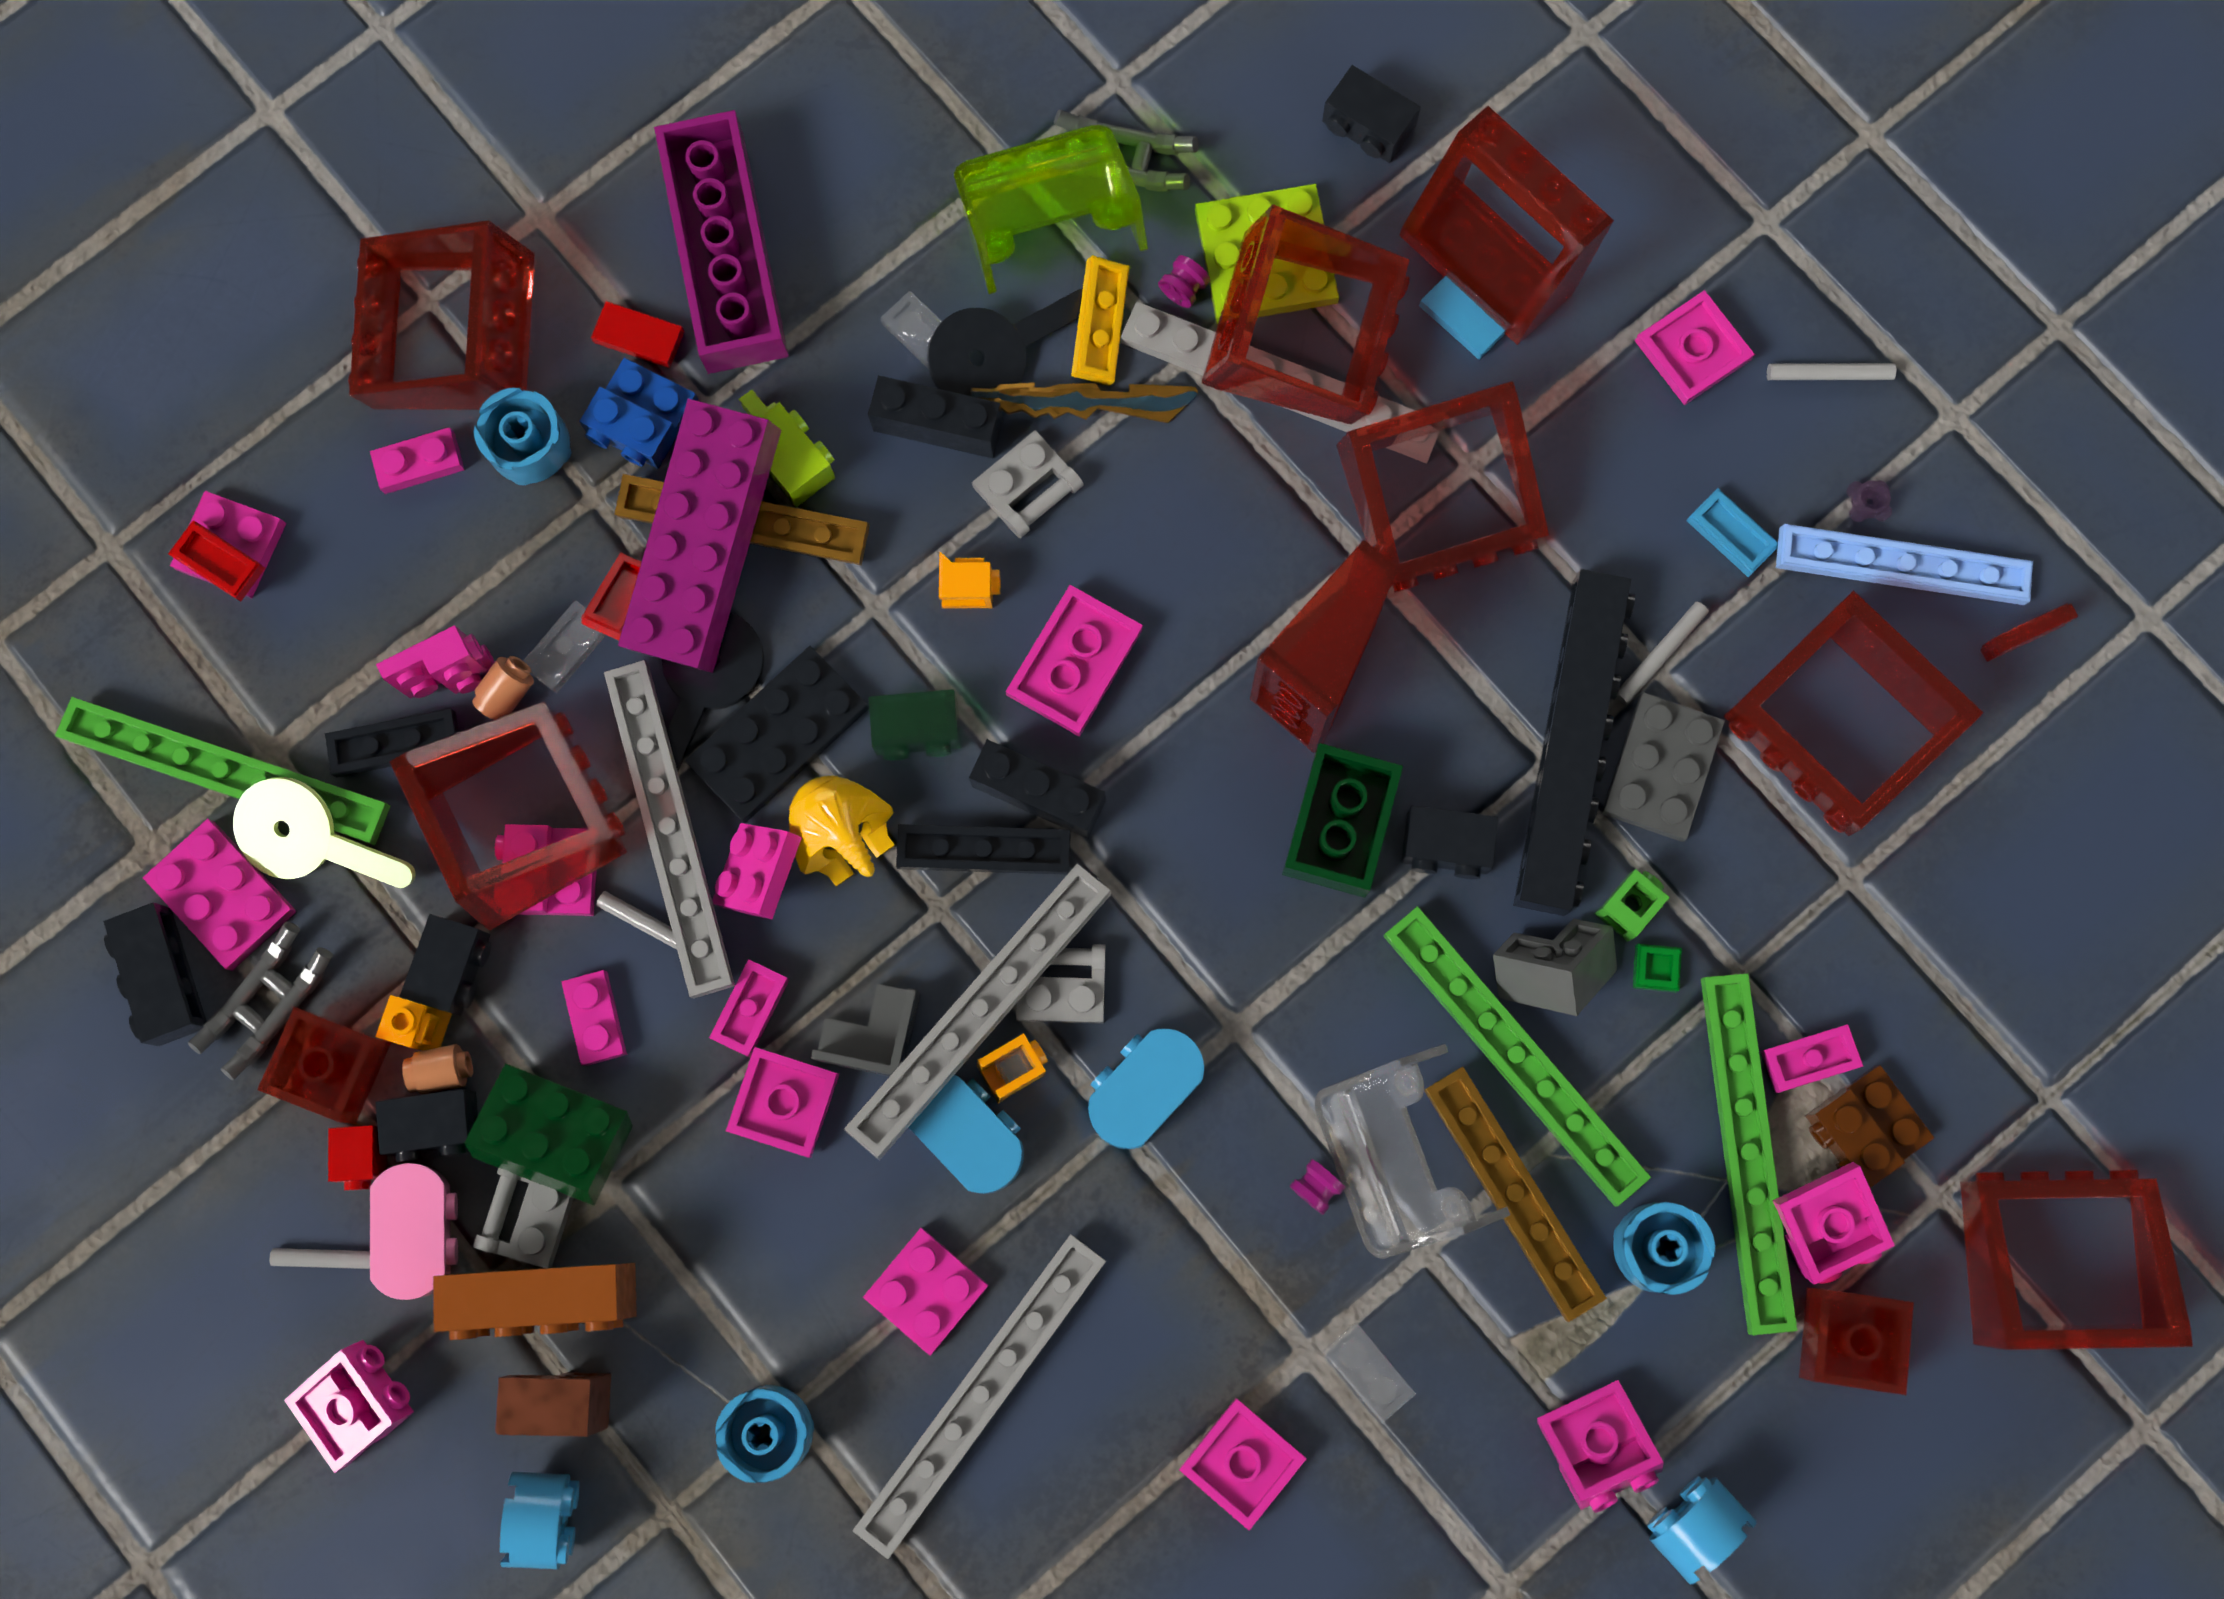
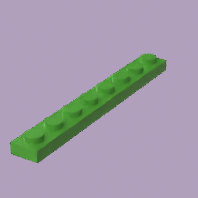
M71 697L55 734L60 739L236 799H240L245 791L254 784L269 778L287 777L299 780L314 789L325 801L333 819L334 832L374 846L391 807L379 800Z
M1418 906L1383 935L1615 1207L1622 1204L1651 1178Z
M1747 973L1704 977L1701 979L1747 1331L1749 1335L1797 1331L1783 1223L1773 1203V1200L1779 1198L1749 975Z

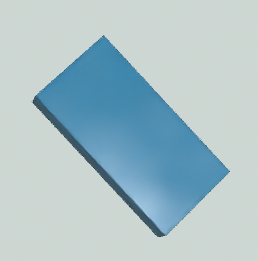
M1450 273L1421 299L1419 304L1420 308L1479 360L1509 329V326Z
M1719 488L1686 520L1748 578L1778 548V542Z

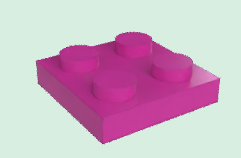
M1705 290L1638 334L1635 339L1637 345L1683 405H1686L1750 362L1755 355Z
M204 491L190 523L193 520L259 562L265 568L286 526V523L280 518ZM173 558L170 564L172 568L209 582ZM265 570L246 594V597L253 598Z
M740 823L738 831L731 840L730 853L723 872L716 881V892L712 900L713 904L724 909L772 920L802 837L789 831Z
M754 1047L726 1131L812 1158L839 1074Z
M920 1228L863 1298L931 1356L989 1285L927 1231Z
M1235 1398L1179 1467V1471L1250 1531L1307 1458L1239 1399Z

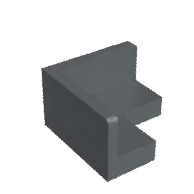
M1573 918L1554 940L1514 932L1493 954L1498 996L1504 1000L1578 1016L1617 971L1613 926Z
M877 984L868 1026L825 1018L818 1050L812 1051L811 1059L817 1062L890 1077L908 1056L921 994L917 989L907 988L905 990Z

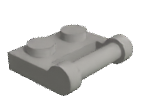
M1034 430L976 478L972 485L1011 531L1021 539L1030 531L1029 526L1070 491L1075 494L1084 486V483L1071 467L1067 466L1039 433ZM1054 473L1058 477V481L1022 511L1017 513L1012 509L1015 504Z
M1092 944V948H1064L1050 965L1092 966V977H1039L1017 1002L1016 1020L1024 1022L1104 1024L1106 945Z
M498 1168L496 1174L500 1175V1179L482 1234L476 1235L473 1248L539 1267L552 1268L574 1198ZM520 1180L529 1184L511 1240L507 1242L499 1239L517 1181Z

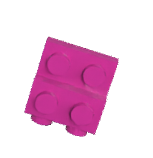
M454 625L377 663L376 666L383 680L411 699L413 697H426L434 693L438 689L439 684H443L454 694L459 692L465 694L475 691L495 661L488 648L484 644L480 646L473 634L467 636Z
M505 824L504 835H497L495 841V856L497 860H502L501 877H495L493 880L492 898L494 903H500L499 910L512 915L594 916L599 831L585 828H552L549 825Z
M1854 1162L1773 1200L1787 1232L1784 1237L1801 1275L1814 1285L1833 1282L1842 1276V1271L1857 1264L1872 1263L1882 1256V1252L1895 1246L1862 1169Z
M364 1340L341 1349L284 1400L334 1473L346 1468L372 1444L386 1437L414 1413L408 1404L410 1401L408 1389L402 1383L391 1380L382 1367L385 1363L382 1352L373 1345H367Z
M1619 1380L1537 1418V1423L1559 1463V1470L1580 1510L1591 1506L1593 1512L1602 1511L1618 1501L1616 1493L1632 1487L1635 1493H1639L1659 1482L1656 1474L1662 1472L1664 1462Z

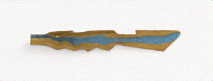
M1035 382L1000 384L992 389L971 388L972 397L998 402L1001 404V409L1009 415L1022 411L1033 418L1049 414L1052 418L1056 419L1066 413H1070L1087 420L1097 409L1163 423H1169L1198 394L1197 388L1190 386L1129 384V392L1101 391L1096 383L1057 384L1046 388L1034 387Z

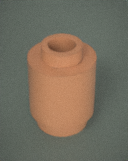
M510 656L509 658L498 657L476 687V696L472 701L473 705L483 715L493 720L499 721L504 715H510L534 683V679L530 674L531 668L523 660L515 656Z
M458 1044L414 1052L412 1057L403 1060V1078L406 1088L410 1093L419 1092L421 1095L462 1088L466 1086L467 1077H472L473 1075L472 1059L469 1052L462 1051Z

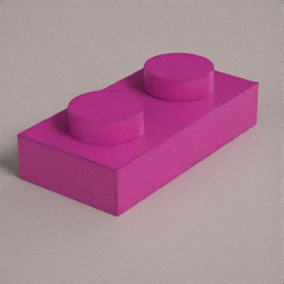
M450 427L370 451L378 485L384 494L465 470L455 433Z
M748 959L709 1038L751 1058L753 1049L757 1046L790 979Z
M601 970L561 981L581 1065L589 1066L627 1055L608 972Z
M1848 1024L1760 1051L1775 1093L1863 1067Z

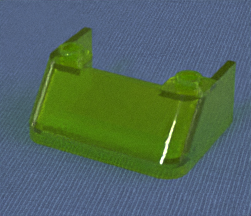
M1090 125L973 158L961 163L954 171V179L967 227L989 294L997 292L991 264L1003 262L1013 254L1015 250L1013 235L1090 214L1096 226L1107 230H1117L1130 225L1139 250L1148 249L1140 196L1112 130L1106 126Z

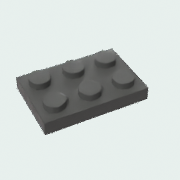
M1643 692L1639 696L1601 814L1681 842L1687 840L1725 720Z

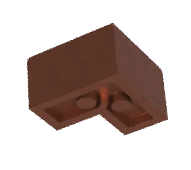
M564 1373L560 1375H508L499 1377L495 1432L498 1435L587 1437L608 1429L611 1373Z

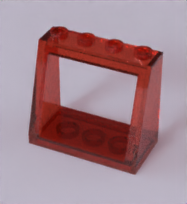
M1487 106L1459 130L1405 221L1399 236L1443 277L1447 276L1505 330L1504 333L1516 345H1519L1573 295L1614 220L1492 108ZM1472 163L1564 246L1553 264L1544 258L1464 184Z
M1272 204L1244 233L1201 384L1217 390L1350 425L1365 415H1369L1373 411L1378 398V392L1374 390L1377 377L1383 373L1388 362L1389 354L1385 352L1387 341L1394 334L1399 322V315L1395 313L1397 304L1405 295L1410 278L1406 275L1410 260ZM1274 258L1372 283L1342 395L1246 359Z
M489 220L360 239V251L357 260V292L354 299V333L351 339V373L348 379L349 396L373 409L480 410L482 404L490 396L501 390L521 388V390L527 391L535 253ZM401 270L471 271L465 374L393 382Z
M1513 381L1348 431L1336 445L1381 589L1393 586L1394 593L1419 586L1417 578L1428 574H1433L1434 580L1443 579L1458 574L1457 565L1473 561L1474 568L1499 561L1497 553L1513 549L1514 556L1538 549L1537 541L1549 535L1520 403ZM1492 415L1526 524L1400 563L1372 451Z
M1365 540L1357 546L1258 657L1250 700L1313 753L1316 752L1318 744H1323L1326 740L1382 612L1398 567L1394 565L1395 560L1385 548L1377 544L1371 546Z
M1853 590L1828 612L1724 717L1730 722V730L1739 739L1745 742L1750 741L1761 752L1760 757L1769 768L1776 772L1781 771L1793 782L1791 785L1792 789L1800 798L1807 802H1813L1825 813L1823 818L1830 827L1837 832H1845L1850 836L1863 829L1959 738L1983 712ZM1829 638L1837 643L1933 734L1915 754L1863 803L1848 791L1761 707Z
M545 702L408 751L389 761L455 902L488 930L494 929L628 852L620 838L626 834L622 823L614 812L608 814L603 805L604 802L609 800L604 788L597 778L591 780L586 772V769L591 767L587 755L579 744L573 746L569 739V736L574 734L571 724L562 711L555 714ZM542 737L589 830L481 872L443 792Z
M2109 1170L2110 1179H2094L2093 1171H2065V1180H2049V1171L2020 1172L2021 1181H2005L2004 1172H1977L1976 1181L1960 1182L1973 1345L2005 1350L2193 1347L2190 1321L2157 1179H2139L2138 1170ZM2130 1197L2142 1324L2022 1326L1998 1199Z

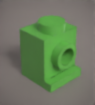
M1635 869L1626 876L1594 914L1608 926H1613V930L1629 942L1640 934L1670 897L1662 891L1664 885L1655 876L1646 871H1643L1641 874ZM1627 897H1633L1637 900L1639 905L1637 911L1633 912L1625 905Z

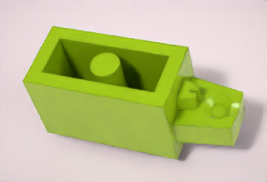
M752 389L739 398L741 406L747 414L768 419L782 430L769 475L795 507H798L836 478L830 465L835 461L833 456L820 440L815 444L812 443L805 434L809 427L796 410L788 413L780 402L777 404L773 402L766 407Z

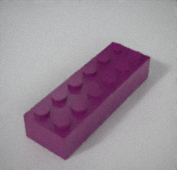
M735 110L655 126L654 130L698 354L707 373L711 374L789 357L744 134Z
M687 400L618 646L713 673L782 431L771 421L696 400Z

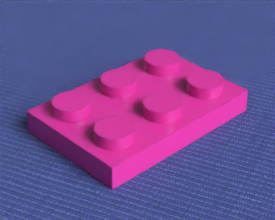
M1069 585L1005 691L1006 696L1080 737L1142 633L1143 625Z
M208 818L142 877L226 970L233 971L297 912L270 881L245 858L237 845L215 821Z

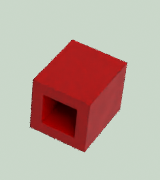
M370 1125L328 1128V1182L344 1183V1191L369 1190L372 1181H375L381 1173L387 1170V1155H380L378 1127Z

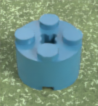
M507 388L493 394L482 404L479 410L480 416L477 426H474V438L481 453L505 478L518 485L541 482L554 475L569 460L571 449L568 428L552 404L542 394L521 390V388Z
M1671 1202L1643 1204L1625 1215L1614 1230L1613 1249L1617 1265L1623 1275L1641 1290L1660 1294H1682L1699 1286L1709 1273L1708 1271L1715 1254L1713 1234L1706 1221L1698 1213L1683 1205ZM1659 1239L1669 1240L1671 1247L1665 1250L1666 1256L1657 1254L1656 1248L1660 1246Z
M774 1385L753 1388L733 1398L718 1417L715 1433L716 1450L719 1460L730 1474L742 1481L765 1483L777 1480L795 1469L806 1457L813 1439L814 1422L806 1404L794 1392ZM768 1424L772 1429L769 1435L773 1441L768 1440L761 1443L757 1439L761 1432L756 1426L762 1427Z
M513 1471L510 1475L508 1486H516L514 1499L505 1498L502 1514L500 1553L507 1554L500 1562L501 1567L559 1569L561 1564H567L568 1556L572 1555L574 1550L575 1527H567L568 1516L571 1517L572 1510L576 1509L578 1505L580 1483L579 1481L570 1480L569 1474Z
M1700 1476L1694 1478L1679 1493L1684 1501L1675 1510H1669L1665 1507L1647 1524V1527L1653 1532L1649 1540L1689 1584H1694L1700 1580L1694 1573L1696 1570L1704 1566L1709 1572L1713 1571L1748 1537L1741 1529L1743 1526L1754 1528L1757 1523L1751 1514L1716 1477L1710 1480L1707 1477L1701 1479Z

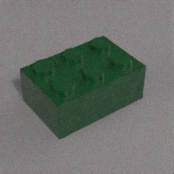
M1319 743L1312 762L1282 875L1365 898L1371 889L1403 766Z
M505 1063L464 1144L475 1159L595 1206L633 1125L628 1112Z

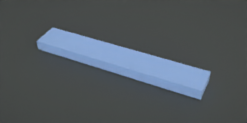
M1783 524L1779 528L1776 568L2025 605L2031 600L2033 561Z

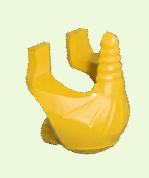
M836 775L816 777L806 782L793 797L789 807V832L802 837L795 858L800 871L805 875L819 871L828 876L837 887L854 875L844 860L846 859L861 875L871 877L875 872L874 863L871 861V856L868 854V849L865 848V843L876 858L895 846L888 836L886 822L894 813L892 807L871 790L856 782ZM861 822H863L861 831L859 833V825L861 824Z

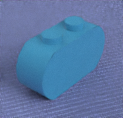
M1157 1029L1150 1031L1144 1039L1139 1034L1135 1035L1120 1052L1125 1057L1122 1063L1114 1071L1107 1066L1090 1084L1096 1090L1089 1099L1088 1111L1090 1121L1096 1133L1106 1143L1120 1149L1142 1147L1202 1082L1204 1075L1202 1054L1195 1042L1179 1031Z
M954 1075L908 1128L968 1191L982 1194L1000 1191L1016 1179L1022 1168L1024 1160L1023 1143L1015 1135L1021 1128L1004 1110L996 1115L986 1105L985 1102L991 1096L974 1078L966 1084L962 1078Z

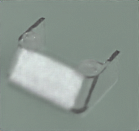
M1446 1044L1400 1058L1320 1090L1315 1098L1316 1115L1341 1183L1346 1187L1344 1191L1363 1243L1373 1256L1380 1259L1465 1235L1510 1216L1507 1207L1475 1216L1468 1198L1462 1191L1454 1187L1437 1190L1406 1106L1417 1103L1424 1093V1080L1418 1064L1448 1053Z

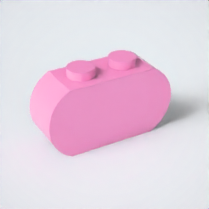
M413 1163L399 1164L381 1173L370 1187V1280L380 1292L391 1298L409 1300L428 1296L433 1293V1276L450 1275V1265H457L458 1241L457 1238H450V1220H457L458 1216L457 1193H450L449 1182L435 1169Z

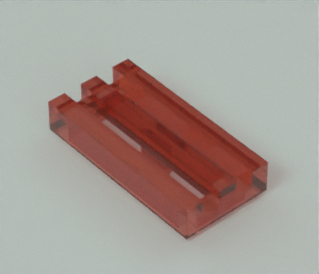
M2066 603L1994 637L1985 643L1980 650L1986 661L1989 662L2062 628L2079 616L2072 604L2068 605Z

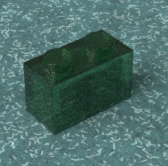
M954 689L868 697L872 748L876 755H883L884 760H903L909 758V753L923 751H926V756L930 757L947 756L952 754L951 749L961 748L958 700Z

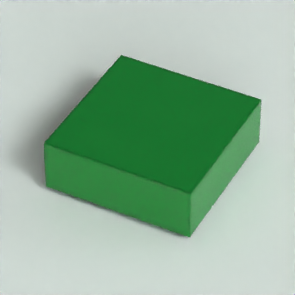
M1648 944L1635 945L1633 988L1678 992L1680 989L1682 948Z

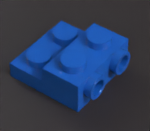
M623 358L606 389L598 388L579 422L586 431L585 437L597 446L607 449L610 444L622 450L621 455L631 463L640 467L647 463L659 469L677 438L687 400L698 401L699 398L696 393Z

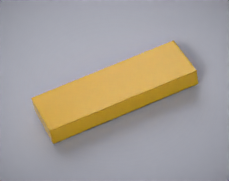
M1093 255L1087 259L1072 365V377L1107 386L1115 382L1129 265Z

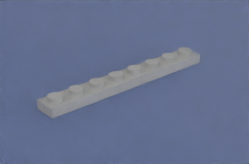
M1137 301L1120 337L1121 344L1426 464L1444 421Z
M642 660L606 671L604 675L689 997L695 999L734 987V979L649 664Z
M1076 864L844 1130L880 1161L1110 897L1111 890L1080 865Z
M1072 1234L1069 1235L852 1530L856 1535L885 1558L889 1559L1105 1264L1106 1260Z

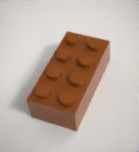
M622 1263L433 1276L434 1332L449 1331V1340H460L490 1336V1328H495V1337H507L535 1333V1326L540 1325V1334L565 1333L579 1330V1323L585 1322L586 1331L612 1330L624 1327L623 1319L637 1317L636 1264Z

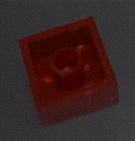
M294 1007L257 1090L334 1121L356 1124L392 1042L377 1038L374 1035L318 1013Z
M1807 1287L1799 1378L1819 1383L1906 1395L1914 1302Z

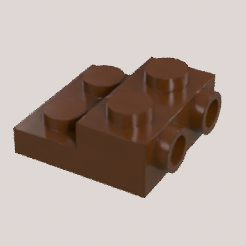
M1881 1065L1872 1067L1805 1115L1812 1125L1809 1127L1812 1137L1822 1148H1829L1839 1161L1836 1164V1168L1839 1169L1852 1162L1858 1164L1862 1169L1869 1188L1902 1166L1906 1158L1934 1139V1136Z

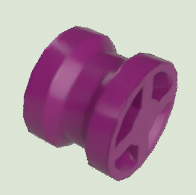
M1179 255L1172 263L1173 270L1171 273L1164 274L1159 280L1158 285L1161 291L1174 303L1184 308H1190L1196 301L1195 294L1198 290L1206 288L1210 283V277L1197 262L1184 255Z
M1311 1159L1306 1165L1307 1172L1301 1179H1294L1289 1187L1310 1206L1324 1215L1329 1209L1328 1202L1334 1195H1340L1346 1187L1327 1169Z

